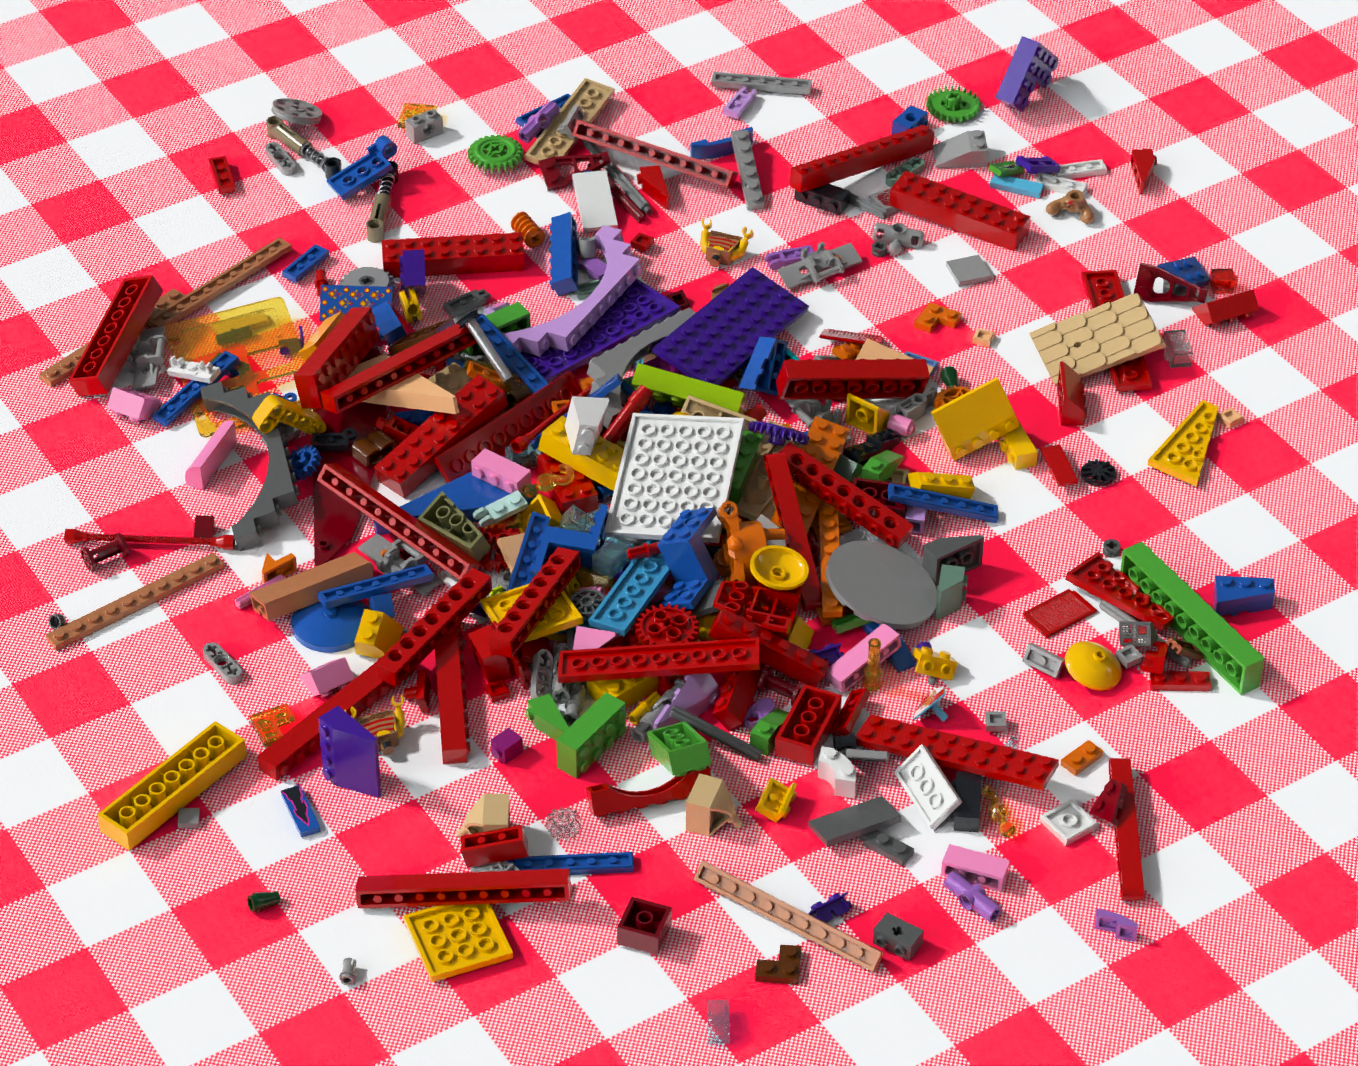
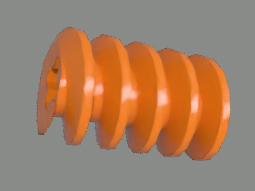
M521 211L514 215L510 223L511 228L516 233L522 232L523 242L526 246L534 248L541 245L545 240V233L528 213Z

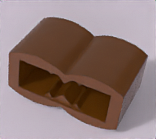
M382 430L375 431L367 438L360 439L352 446V456L364 466L372 467L396 448V441Z

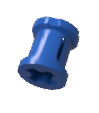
M597 486L595 488L600 502H604L607 498L613 496L614 491L605 486Z

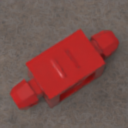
M393 415L390 421L378 417L375 423L377 428L385 430L384 433L396 441L397 446L418 428V426L396 415Z

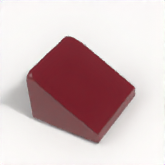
M683 290L666 296V298L679 305L681 309L690 305Z
M197 515L195 517L194 537L212 538L215 531V517Z

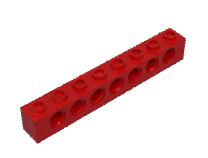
M789 442L780 451L786 455L793 481L808 489L809 492L815 494L840 513L855 521L856 524L861 525L871 534L886 542L887 545L899 549L908 540L914 527L913 524L793 443Z
M558 547L550 555L545 565L533 577L531 583L524 589L521 596L516 599L514 605L507 611L494 631L489 634L488 644L491 654L513 658L581 568L579 551Z
M474 568L465 573L431 609L427 610L419 621L415 622L407 633L402 635L395 645L390 647L383 657L377 660V678L397 687L480 604V599L485 598L492 591L491 576Z

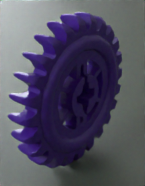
M751 421L748 426L749 431H759L761 434L765 431V435H769L768 442L784 446L785 441H790L791 438L793 442L796 443L798 441L799 444L807 445L810 439L802 431L763 421Z

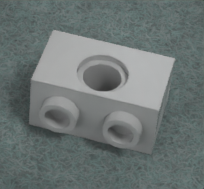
M435 109L405 119L406 137L415 145L443 134V117Z

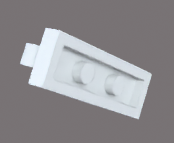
M174 355L169 360L171 367L167 370L169 376L205 383H212L221 373L220 367L213 366L211 362H208L207 365L204 364V361L200 363L188 362L183 357L176 359Z

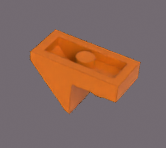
M267 553L261 571L262 582L265 583L277 575L286 577L296 572V556L290 553L275 561Z

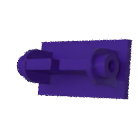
M831 643L821 650L813 649L809 651L828 661L829 666L844 655L843 652L839 651L842 643L836 645Z
M839 892L828 898L829 901L825 903L819 901L813 904L808 914L824 922H829L834 918L831 911H833L836 918L849 912L852 904L849 900H845L848 892L841 895Z

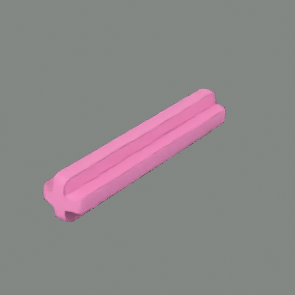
M277 575L236 598V607L242 609L252 603L250 592L281 581L285 577Z

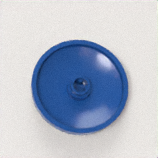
M357 600L352 603L325 609L319 601L293 612L291 619L293 635L304 647L317 652L333 653L350 649L355 646L354 641L364 609L368 608L361 600Z

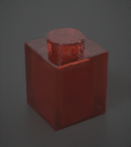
M1233 268L1211 270L1210 286L1212 294L1234 293V287L1238 284L1237 275H1234Z

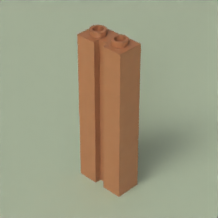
M349 553L250 592L253 609L259 615L262 614L266 620L272 621L319 602L318 592L373 578L374 567L370 561H367L357 553Z

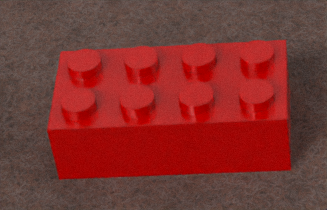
M545 453L537 455V472L551 499L556 503L563 519L598 511V493L589 477Z
M804 684L775 737V755L813 766L841 711L842 695Z

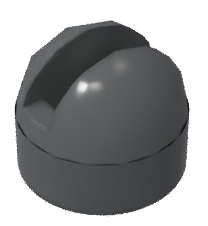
M52 614L49 617V626L53 630L66 624V618L62 614Z

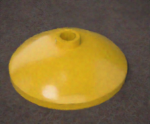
M779 545L762 547L754 552L750 560V570L753 576L760 583L772 589H795L804 584L808 577L809 567L806 560L798 552L788 547Z
M1081 641L1071 645L1066 652L1065 664L1067 670L1076 681L1085 687L1104 691L1114 688L1120 681L1122 676L1121 665L1116 656L1105 646L1095 642Z

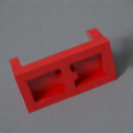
M1156 641L1152 646H1156L1158 650L1156 652L1152 650L1145 652L1141 671L1163 674L1169 647L1166 644L1167 641Z

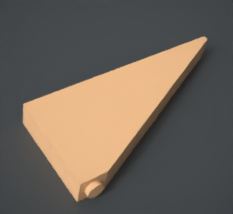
M382 354L358 364L348 378L389 358V356ZM418 373L363 401L365 403L442 413H459L455 395Z

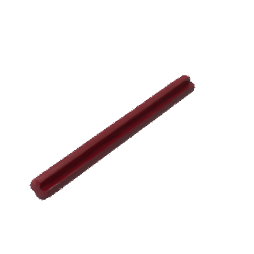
M608 177L611 195L638 223L644 222L645 215Z

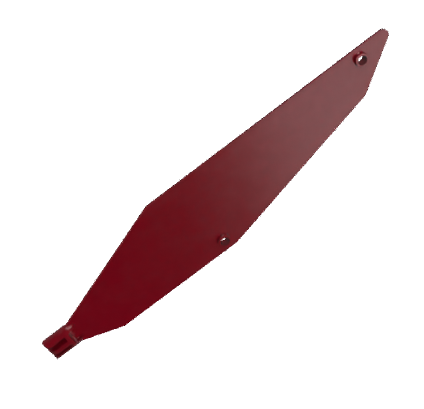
M376 344L359 364L382 355ZM361 402L339 414L327 411L324 407L313 409L326 424V431L324 433H342L347 428H353L357 431V438L349 441V451H319L322 458L319 461L321 465L316 467V472H313L315 566L328 562L352 539L361 514L359 509L317 481V478L324 464L337 463L370 486L375 472L374 466L366 467L352 456V446L356 441L367 438L371 433L381 430L375 426L378 417L387 419L386 405Z

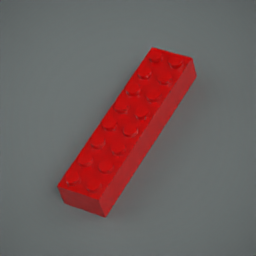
M904 171L890 189L889 206L1011 251L1016 250L1029 232L1031 216L911 172Z
M522 232L381 240L384 272H389V276H393V278H400V273H404L400 272L399 256H403V250H424L425 276L525 271Z
M153 275L123 279L68 380L79 397L108 394L163 292V289Z
M371 307L351 308L293 375L302 409L323 408L320 392L346 380L378 342L379 332L376 329L375 315Z
M926 359L784 360L776 380L780 400L847 399L849 393L861 399H906L915 393L923 394L930 375Z
M477 374L455 394L459 408L458 414L435 412L374 466L378 482L405 499L438 469L433 461L434 457L490 422L508 406L505 391Z

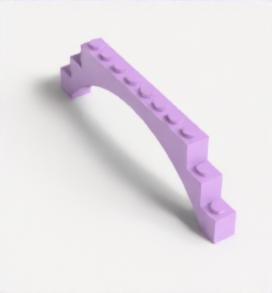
M603 225L595 234L596 248L602 251L607 265L599 285L582 303L569 312L546 323L523 330L507 333L501 332L520 353L522 351L540 357L549 347L568 352L595 322L604 315L607 309L614 304L623 292L632 285L637 277L641 275L640 258L633 257L631 244L624 242L622 230Z

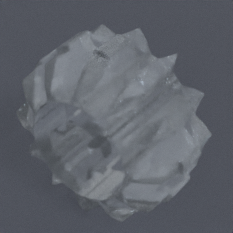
M560 807L559 810L553 809L552 813L548 814L546 829L550 832L551 837H556L558 841L562 838L567 841L569 837L575 839L576 834H580L581 818L577 810L571 811L570 807L567 809Z

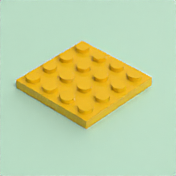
M529 584L480 599L481 607L492 623L496 621L498 624L504 618L507 611L511 609L516 599L521 596ZM562 591L525 642L583 624V617L564 591Z
M490 904L434 906L403 915L404 923L431 983L513 959V951Z

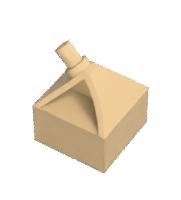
M699 773L686 801V831L710 837L726 822L732 823L737 829L743 825V822L737 817L734 802L723 779Z
M483 794L467 814L465 823L462 824V828L456 831V835L461 838V836L466 834L510 827L509 794Z

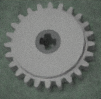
M360 267L349 271L347 275L344 274V279H340L339 285L393 287V297L394 292H396L393 276H389V272H384V269L381 270L377 267Z

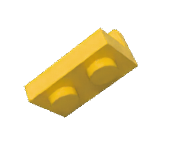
M922 646L921 649L914 647L912 655L918 660L915 669L917 673L950 681L953 680L958 662L951 656V653L946 651H940V653L933 652V649Z
M771 777L767 781L755 811L775 823L781 817L785 818L791 808L788 805L792 803L797 794L795 792L797 784L793 782L788 788Z

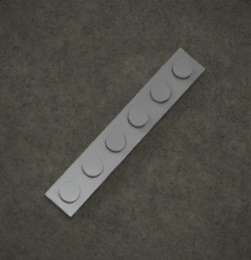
M713 71L711 87L733 89L747 87L751 91L754 89L767 92L810 95L812 80Z
M748 130L731 131L730 136L747 210L764 209L765 204Z

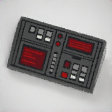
M1119 622V641L1121 646L1131 644L1133 646H1152L1159 639L1152 622Z

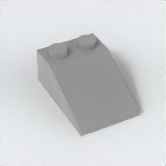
M984 130L966 131L933 145L936 169L987 167L988 147Z

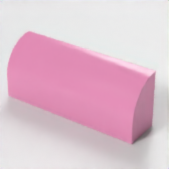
M228 420L221 423L185 473L187 486L201 490L206 487L237 444L235 421Z
M881 624L829 666L823 678L844 694L902 647L900 635L888 625Z

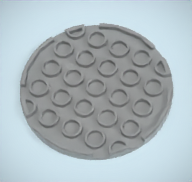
M852 541L836 548L827 562L826 579L832 593L843 606L847 605L854 611L856 616L867 622L871 620L879 623V626L885 624L892 629H910L920 626L923 622L930 619L936 609L937 589L931 576L915 559L892 546L874 541Z

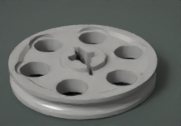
M279 98L272 102L271 112L282 120L302 125H313L321 121L322 111L317 106L306 101Z

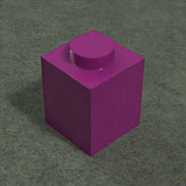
M509 727L491 739V754L495 759H499L504 764L523 752V738Z

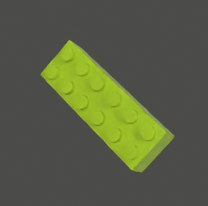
M640 363L637 364L631 383L635 391H637L640 385H643L652 391L651 397L655 398V401L660 403L671 402L673 406L678 408L683 407L688 395L740 414H744L748 402L744 392Z

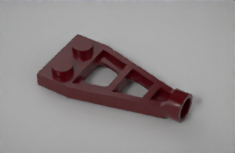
M607 151L591 155L554 156L538 161L547 191L572 184V174L598 171L604 168V166L611 164ZM578 162H590L591 166L584 170L578 169ZM572 165L574 172L565 177L561 176L559 166Z
M1141 262L1133 294L1138 293L1142 300L1149 302L1195 301L1204 304L1208 290L1202 289L1159 266ZM1160 277L1169 282L1168 292L1156 293L1153 290L1156 278ZM1174 284L1185 286L1187 288L1186 295H1174Z

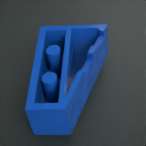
M759 337L738 388L779 396L776 380L785 360L788 341Z
M1215 576L1213 605L1214 611L1220 616L1227 614L1236 616L1238 612L1248 611L1253 613L1273 608L1275 596L1274 578Z

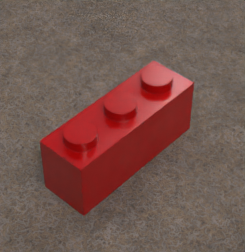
M522 825L461 836V853L467 868L529 857L528 839Z

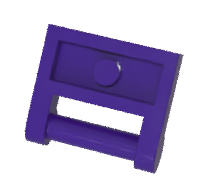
M1042 156V158L1016 157V165L1023 166L1030 174L1060 172L1061 166L1049 156Z

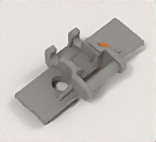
M821 242L818 243L817 251L808 254L807 248L802 249L801 261L779 268L777 272L789 290L808 282L818 283L821 279L837 273L842 274L844 269L862 263V259L851 243L832 250H825V243ZM806 269L808 273L805 275L801 274L800 270Z
M164 325L141 331L140 341L137 344L138 350L132 348L130 352L133 361L131 362L128 358L125 361L126 367L134 373L132 389L136 391L157 386L158 374L161 370L160 365L164 362V345L167 343V337L165 336L166 327Z
M817 399L784 400L792 408L791 411L798 415V419H802L807 424L808 429H810L815 416L839 424L841 421L842 411L837 408L835 415H833L830 411L832 405L830 399H825L824 405ZM849 435L845 443L852 441V438Z
M375 534L358 547L359 551L376 562L377 569L383 574L422 565L428 560L426 556L400 538L390 543L379 534ZM400 549H404L413 557L403 560L399 556ZM434 574V580L410 587L425 597L440 586L443 580Z

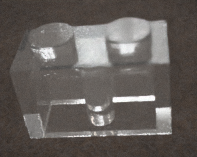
M1164 331L1163 340L1167 347L1162 349H1164V359L1168 361L1169 367H1191L1193 351L1186 331Z

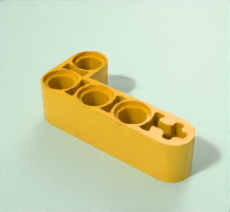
M277 395L267 396L252 416V420L260 432L265 434L271 432L279 421L311 435L312 433H324L326 431V424L316 412L302 409L300 405Z

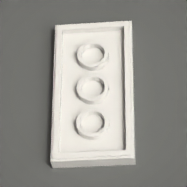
M607 171L572 174L583 232L599 231L603 225L618 229Z
M922 744L894 771V774L932 830H935L962 803L927 747Z

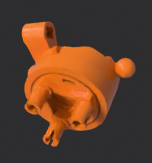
M725 501L718 508L716 516L726 529V532L723 534L722 547L712 560L718 573L725 575L726 581H746L748 586H758V580L750 570L751 557L755 551L767 546L768 540H784L785 529H766L762 527L759 521H741V518H738L737 505L732 501Z

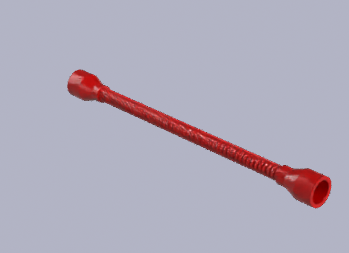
M592 386L587 387L576 397L589 396ZM571 401L531 432L518 436L511 441V449L517 454L526 450L529 443L537 435L569 411Z
M66 528L64 533L65 544L88 542L89 540L114 541V534H92ZM122 535L125 541L132 543L203 544L223 550L235 549L234 535H222L208 539L199 537Z

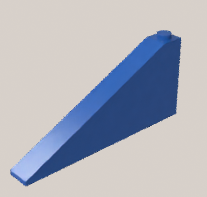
M471 471L400 506V508L417 519L439 493L443 491L466 518L474 523L481 520V518L476 520L473 517L475 510L485 507L511 493L473 476ZM529 486L521 495L529 505L538 493ZM520 511V512H518V513H516V514H514V515H512V516H510V517H508V518L517 517L522 511ZM374 521L375 534H390L389 530Z

